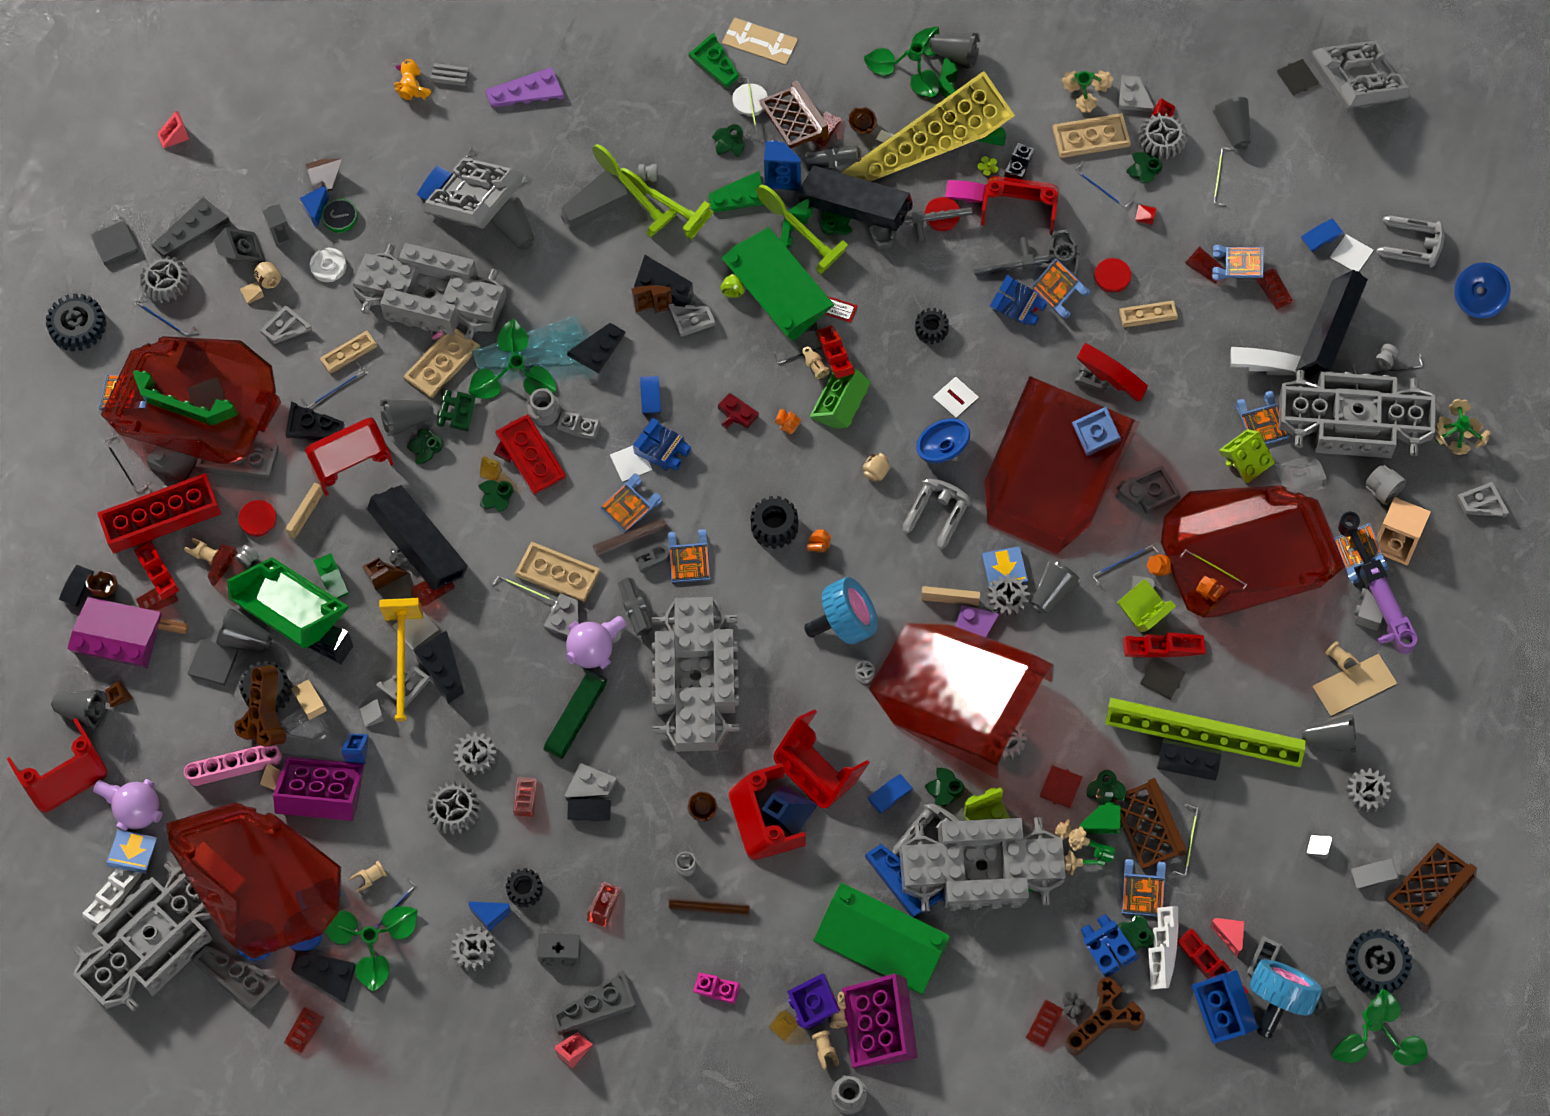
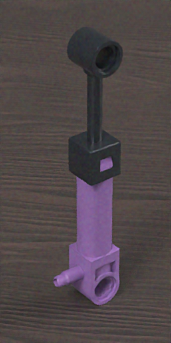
M1345 512L1339 521L1338 531L1343 536H1351L1364 563L1359 574L1366 588H1370L1388 625L1386 629L1388 634L1378 638L1377 641L1379 644L1392 641L1397 652L1404 655L1409 654L1417 643V635L1408 617H1404L1386 580L1387 574L1381 561L1378 559L1371 562L1357 533L1360 524L1359 516L1355 512ZM1345 522H1350L1353 526H1348ZM1402 640H1408L1410 644H1405Z

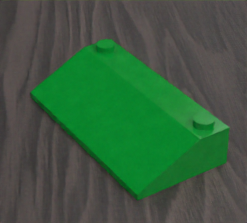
M769 227L737 244L722 257L773 321L792 341H795L834 306V303Z
M273 557L227 580L228 599L304 649L318 642L348 610V605Z
M841 882L813 941L882 976L895 973L907 978L909 989L923 995L949 944L950 935Z

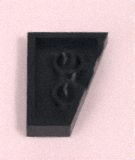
M291 401L285 435L287 438L321 440L345 428L343 421L325 414L321 415L310 408H303Z

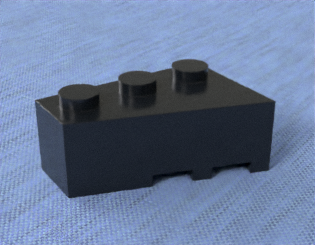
M644 255L634 288L649 285L670 287L672 304L674 306L685 307V305H690L693 296L692 282L649 256Z
M332 626L318 642L310 645L308 648L341 665L353 648V643L348 631Z
M446 630L416 649L414 653L419 664L449 704L463 695L464 690Z

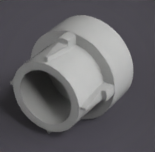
M547 388L537 389L529 396L528 413L535 424L547 426L553 424L559 418V401Z
M1381 465L1367 479L1366 488L1372 492L1374 497L1384 505H1387L1402 491L1406 484V479L1393 469L1390 470L1385 465Z
M844 1075L834 1084L832 1088V1102L838 1111L844 1114H855L865 1106L867 1090L861 1080ZM846 1091H852L855 1097L847 1100L843 1095Z

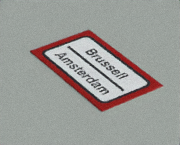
M829 297L834 306L825 314L851 322L857 305Z

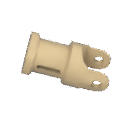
M804 347L805 363L814 372V377L819 380L827 376L830 369L825 367L821 361V356L813 352L810 347Z
M195 538L191 539L194 544L198 545L195 549L184 548L185 552L197 559L202 558L208 561L211 566L218 562L221 555L220 550H213L207 547L206 543Z
M1337 641L1325 652L1327 656L1330 655L1338 663L1337 665L1350 676L1352 674L1344 668V665L1349 660H1354L1361 666L1360 662L1350 652H1345Z
M376 861L375 865L367 870H361L349 879L351 881L361 876L365 880V885L359 888L356 893L372 885V882L380 877L387 876L379 861Z
M843 992L838 993L837 1002L841 1012L831 1016L830 1027L833 1029L848 1026V1022L845 1021L844 1010L846 1009Z
M822 1031L812 1036V1040H815L818 1049L819 1061L824 1070L826 1069L824 1057L832 1058L836 1067L839 1066L835 1048L832 1047L829 1039V1031Z

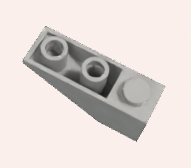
M1363 588L1359 598L1363 600L1361 606L1357 605L1354 616L1357 617L1355 624L1378 631L1383 615L1370 588Z

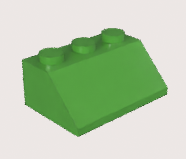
M854 369L855 374L838 379L832 372L809 417L835 429L848 428L860 407L863 397L868 392L871 382L857 369Z

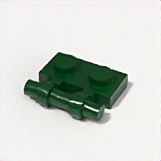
M445 390L440 400L441 409L437 413V425L443 427L445 421L449 420L451 421L450 428L468 432L476 396L458 392L457 397L454 398L451 397V391ZM450 405L454 406L453 413L448 412V407Z

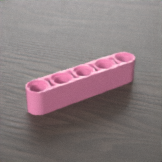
M260 745L189 763L184 768V775L191 785L199 786L263 770L266 768L267 763L275 767L281 763L282 754L277 745L270 747ZM276 752V755L274 757H268L270 753ZM257 757L254 762H248L250 758ZM232 762H238L236 766L229 767ZM218 767L215 772H210L211 768ZM193 772H199L197 776L190 777Z

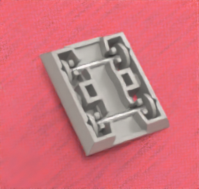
M1376 41L1324 47L1311 53L1313 64L1345 109L1371 107L1376 104L1396 102L1409 98L1408 85L1400 74L1394 73L1384 59L1385 53Z
M463 157L453 169L454 174L441 189H436L425 201L424 212L435 217L458 222L462 225L484 229L522 184L523 174L511 168Z

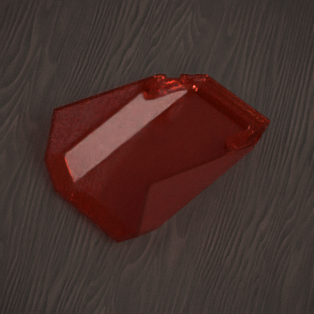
M162 336L158 338L156 343H147L140 348L130 351L101 416L122 436L213 463L229 464L248 456L273 400L276 387L272 365L241 340ZM134 370L149 372L156 383L154 389L162 395H172L179 401H189L196 407L200 408L203 406L211 410L216 399L222 401L226 399L234 404L238 413L232 418L211 426L146 403L145 408H139L140 402L145 400L140 394L133 372Z
M1029 376L985 479L987 524L1058 554L1090 527L1140 422L1108 409L1122 441L1087 456L1072 422L1104 407Z
M1282 485L1189 491L1163 519L1161 545L1165 555L1170 559L1171 570L1188 611L1203 618L1223 616L1321 588L1345 567L1318 500L1306 497L1299 492L1295 494L1287 491V487ZM1187 551H1189V552H1191V553H1193V554H1195V555L1201 557L1202 559H1204V560L1210 562L1211 564L1217 566L1218 568L1224 570L1225 572H1227V573H1229L1230 575L1234 576L1235 578L1239 579V580L1242 581L1243 583H1241V582H1239V581L1233 579L1232 577H1230V576H1228L1227 574L1223 573L1222 571L1216 569L1215 567L1209 565L1208 563H1206V562L1200 560L1199 558L1193 556L1192 554L1188 553ZM1204 576L1217 580L1218 585H1222L1225 588V591L1215 602L1210 598L1208 600L1204 599L1196 591Z
M906 623L870 685L869 691L895 726L998 779L999 761L1005 747L1043 679L1052 683L1054 664L1031 653L953 625Z
M234 802L166 823L170 851L223 938L250 958H258L270 952H276L279 949L322 935L339 913L341 866L276 815L269 812L266 815L257 813L256 808L246 807L243 804Z

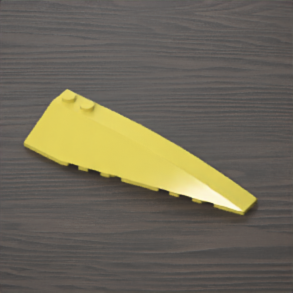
M983 71L862 157L860 162H855L841 173L871 182L984 138L1015 115L985 71Z

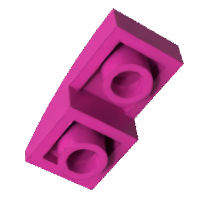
M948 180L945 197L952 200H965L967 203H983L986 185L969 181Z
M699 972L693 992L711 999L735 1004L741 985L738 982L719 979L718 976Z

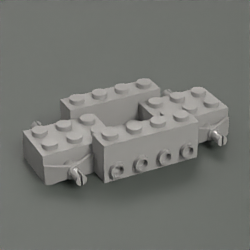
M408 243L404 244L399 256L400 262L392 256L396 248L393 244H388L385 253L373 255L365 253L353 282L355 296L364 302L361 313L368 314L371 306L380 305L384 319L390 322L396 321L409 327H420L425 331L440 332V330H443V335L449 334L454 336V330L457 328L458 323L468 328L465 335L467 340H472L474 333L477 331H494L507 298L504 287L495 281L499 273L496 269L495 271L491 269L489 278L476 280L478 274L473 259ZM430 292L435 293L434 297H426V295Z
M1300 370L1296 371V381L1282 384L1279 396L1278 430H1284L1295 436V447H1298V444L1299 448L1303 447V436L1316 432L1315 453L1392 458L1396 447V438L1410 445V456H1413V454L1417 456L1418 445L1431 441L1435 434V395L1420 390L1417 378L1415 382L1414 378L1410 380V389L1397 392V377H1391L1390 375L1373 376L1371 374L1359 375L1351 372L1334 373L1333 371H1325L1320 373L1316 385L1306 382L1304 380L1305 371H1301L1300 377ZM1360 407L1363 412L1356 413L1353 408Z
M713 597L674 598L664 617H652V626L664 625L668 630L655 631V643H652V654H655V661H652V672H655V679H652V689L655 691V697H652L653 709L657 711V716L671 715L666 725L653 726V734H665L675 752L719 750L728 732H740L739 723H725L721 715L735 713V706H739V694L735 695V688H739L738 676H735V670H738V658H734V652H738V640H734L733 629H723L726 623H737V615L723 614V611L716 600H713ZM693 673H699L701 678L695 681L690 676Z
M1042 817L1034 818L1035 830L1024 838L1022 818L941 822L938 827L939 842L923 834V823H915L916 835L899 848L902 891L921 900V912H925V907L926 912L930 911V897L942 890L944 908H950V911L962 910V907H970V910L982 909V906H990V909L1002 908V905H1010V908H1019L1029 898L1028 888L1041 894L1042 906H1049L1050 891L1062 885L1066 878L1062 838L1043 829ZM976 862H985L987 866L986 870H978L976 868Z
M168 860V865L165 863L164 867L170 872L171 876L165 888L153 877L145 880L140 885L139 890L134 894H130L125 899V903L122 906L114 909L106 921L99 923L95 927L92 935L101 947L89 953L85 952L79 945L76 948L81 953L75 948L73 949V952L80 959L74 970V977L106 1010L120 1004H126L131 1011H135L136 1009L131 1003L136 1008L139 1005L131 998L137 981L153 997L212 940L208 931L199 922L216 917L223 925L226 924V921H229L230 918L222 912L227 896L226 891L195 860L180 867H176ZM150 928L155 929V934L152 937H145L146 930Z

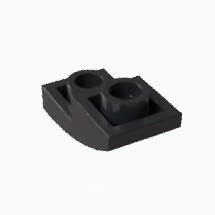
M1017 143L1005 170L1004 177L1023 179L1035 148Z
M76 565L68 577L58 600L78 607L84 590L87 589L86 580L90 574L94 575L95 571Z
M597 799L568 800L567 819L570 821L610 820L611 801Z

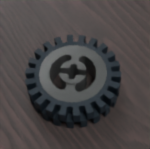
M77 293L73 294V298L66 295L67 300L65 301L59 298V304L54 302L52 304L53 309L49 308V315H46V327L53 342H56L59 347L62 346L64 350H67L69 347L71 351H75V347L82 351V346L84 345L88 349L90 348V342L95 345L97 343L96 338H102L101 333H105L104 326H106V319L96 300L93 301L90 296L86 298L85 294H81L79 298ZM82 315H85V316L88 317V320H87V323H86V324H85V322H84V320H83ZM66 321L69 325L70 330L64 328V324Z
M1377 929L1375 932L1368 930L1367 933L1363 932L1349 947L1345 966H1348L1346 971L1347 974H1351L1350 980L1352 982L1355 980L1357 983L1355 985L1357 988H1360V986L1364 988L1363 992L1371 991V995H1376L1382 989H1385L1389 993H1393L1408 978L1412 968V963H1410L1412 956L1408 955L1410 951L1408 946L1404 947L1405 942L1402 939L1399 941L1397 939L1398 935L1395 933L1392 936L1389 935L1390 931L1387 930L1384 933L1381 932V929ZM1372 950H1378L1373 953L1366 965L1365 954ZM1377 959L1381 961L1380 965L1376 963ZM1391 960V972L1387 974H1380L1385 970V968Z

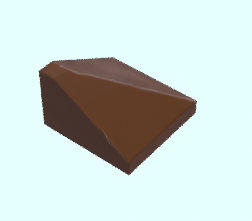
M117 681L105 690L110 707L118 706L133 699L121 681Z

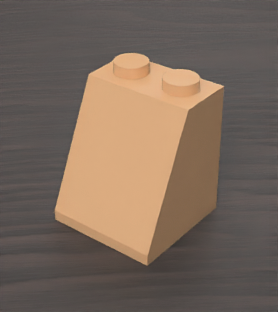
M1394 497L1377 536L1383 556L1408 566L1431 511Z

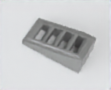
M1262 936L1247 974L1253 976L1255 971L1253 968L1258 965L1257 959H1267L1259 955L1260 952L1272 956L1268 960L1275 961L1282 944ZM1263 945L1274 948V952L1263 948Z

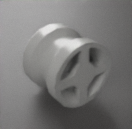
M244 545L242 551L237 553L234 558L242 566L249 569L252 566L253 560H257L259 555L252 548Z
M867 660L860 661L855 667L856 680L862 684H868L873 681L874 665Z

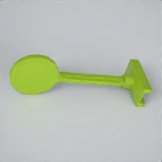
M599 144L592 147L593 154L600 165L610 174L617 175L621 183L651 214L650 216L654 222L646 231L650 238L677 216V212L671 208L665 213H662L658 208L656 209L631 180L620 171L615 158L606 148Z
M626 168L620 169L643 195L648 193L652 198L688 220L683 227V231L690 240L696 236L714 213L709 209L711 204L706 201L702 203L696 212L688 210L660 192L649 188L632 171Z
M760 185L757 188V194L762 203L773 213L783 215L824 257L816 268L820 275L846 251L845 248L848 244L844 240L832 250L827 245H824L797 218L786 210L781 198L771 188L765 185Z

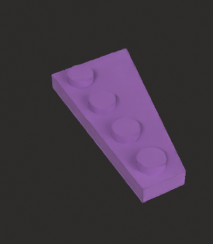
M552 67L485 90L491 108L515 105L517 102L531 103L533 100L549 101L550 98L564 99V94Z
M961 605L943 677L962 682L975 656L980 651L983 642L999 618L998 613Z

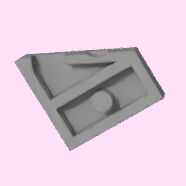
M1122 75L1118 109L1153 112L1154 106L1140 77Z
M668 304L680 337L715 326V320L709 307H694L693 305L678 307L674 306V304Z
M284 306L260 332L272 343L276 344L311 331L312 326L289 307Z
M1493 482L1457 496V500L1465 514L1506 517L1509 514Z
M560 593L557 599L558 603L553 612L549 614L544 624V629L567 638L570 633L568 626L574 621L579 623L578 600Z
M415 666L405 671V709L430 681V677ZM396 674L392 676V679L383 683L381 681L378 682L376 687L397 702Z
M580 763L564 797L567 800L583 797V799L593 797L607 798L617 779L614 776Z

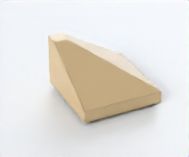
M257 281L240 289L247 304L264 297Z
M267 763L260 785L275 791L281 771Z

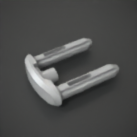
M1391 215L1383 217L1382 222L1387 226L1433 233L1435 239L1425 237L1423 248L1432 249L1431 254L1383 246L1377 248L1376 252L1378 255L1385 258L1429 265V268L1437 264L1444 243V226L1440 221L1433 223Z
M926 479L922 481L923 487L902 525V531L908 534L914 529L932 492H940L937 501L941 504L947 505L950 498L955 499L957 502L937 540L938 549H943L948 545L967 506H971L972 503L970 497L956 486L941 480ZM925 496L924 499H923V501H922V503H921V505H920V507H919V509L916 510L917 507H918V505H919V503H920V501H921V499H922V497ZM959 511V514L956 517L953 525H951L956 513Z
M926 804L924 805L925 810L894 846L893 853L899 857L900 846L914 838L916 834L911 835V833L915 830V823H920L924 820V830L933 817L941 820L935 827L938 831L941 822L959 820L953 814L937 805Z

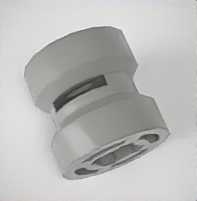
M639 164L638 177L644 182L646 180L657 182V164H651L650 166Z
M1384 344L1381 348V353L1375 358V363L1384 370H1390L1400 352L1395 346Z
M685 851L677 855L675 860L677 872L685 877L694 874L696 862L693 854Z

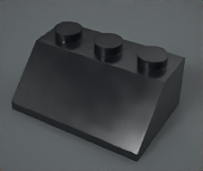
M1163 737L1157 769L1216 781L1222 750Z

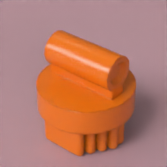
M784 409L779 410L775 419V423L781 425L780 429L789 434L794 433L801 421L795 413L790 411L787 414Z
M817 529L808 539L807 551L821 553L827 551L830 546L831 535L824 529Z
M1157 554L1149 558L1146 566L1151 574L1165 576L1172 573L1171 562L1166 555Z
M1204 576L1196 591L1204 599L1208 600L1210 598L1215 602L1225 591V588L1222 585H1218L1217 580Z

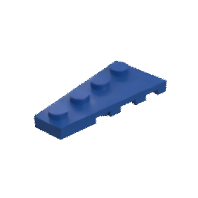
M883 844L866 853L865 858L908 914L913 918L922 914L921 900L902 891L900 858ZM942 892L930 897L929 908L943 900Z

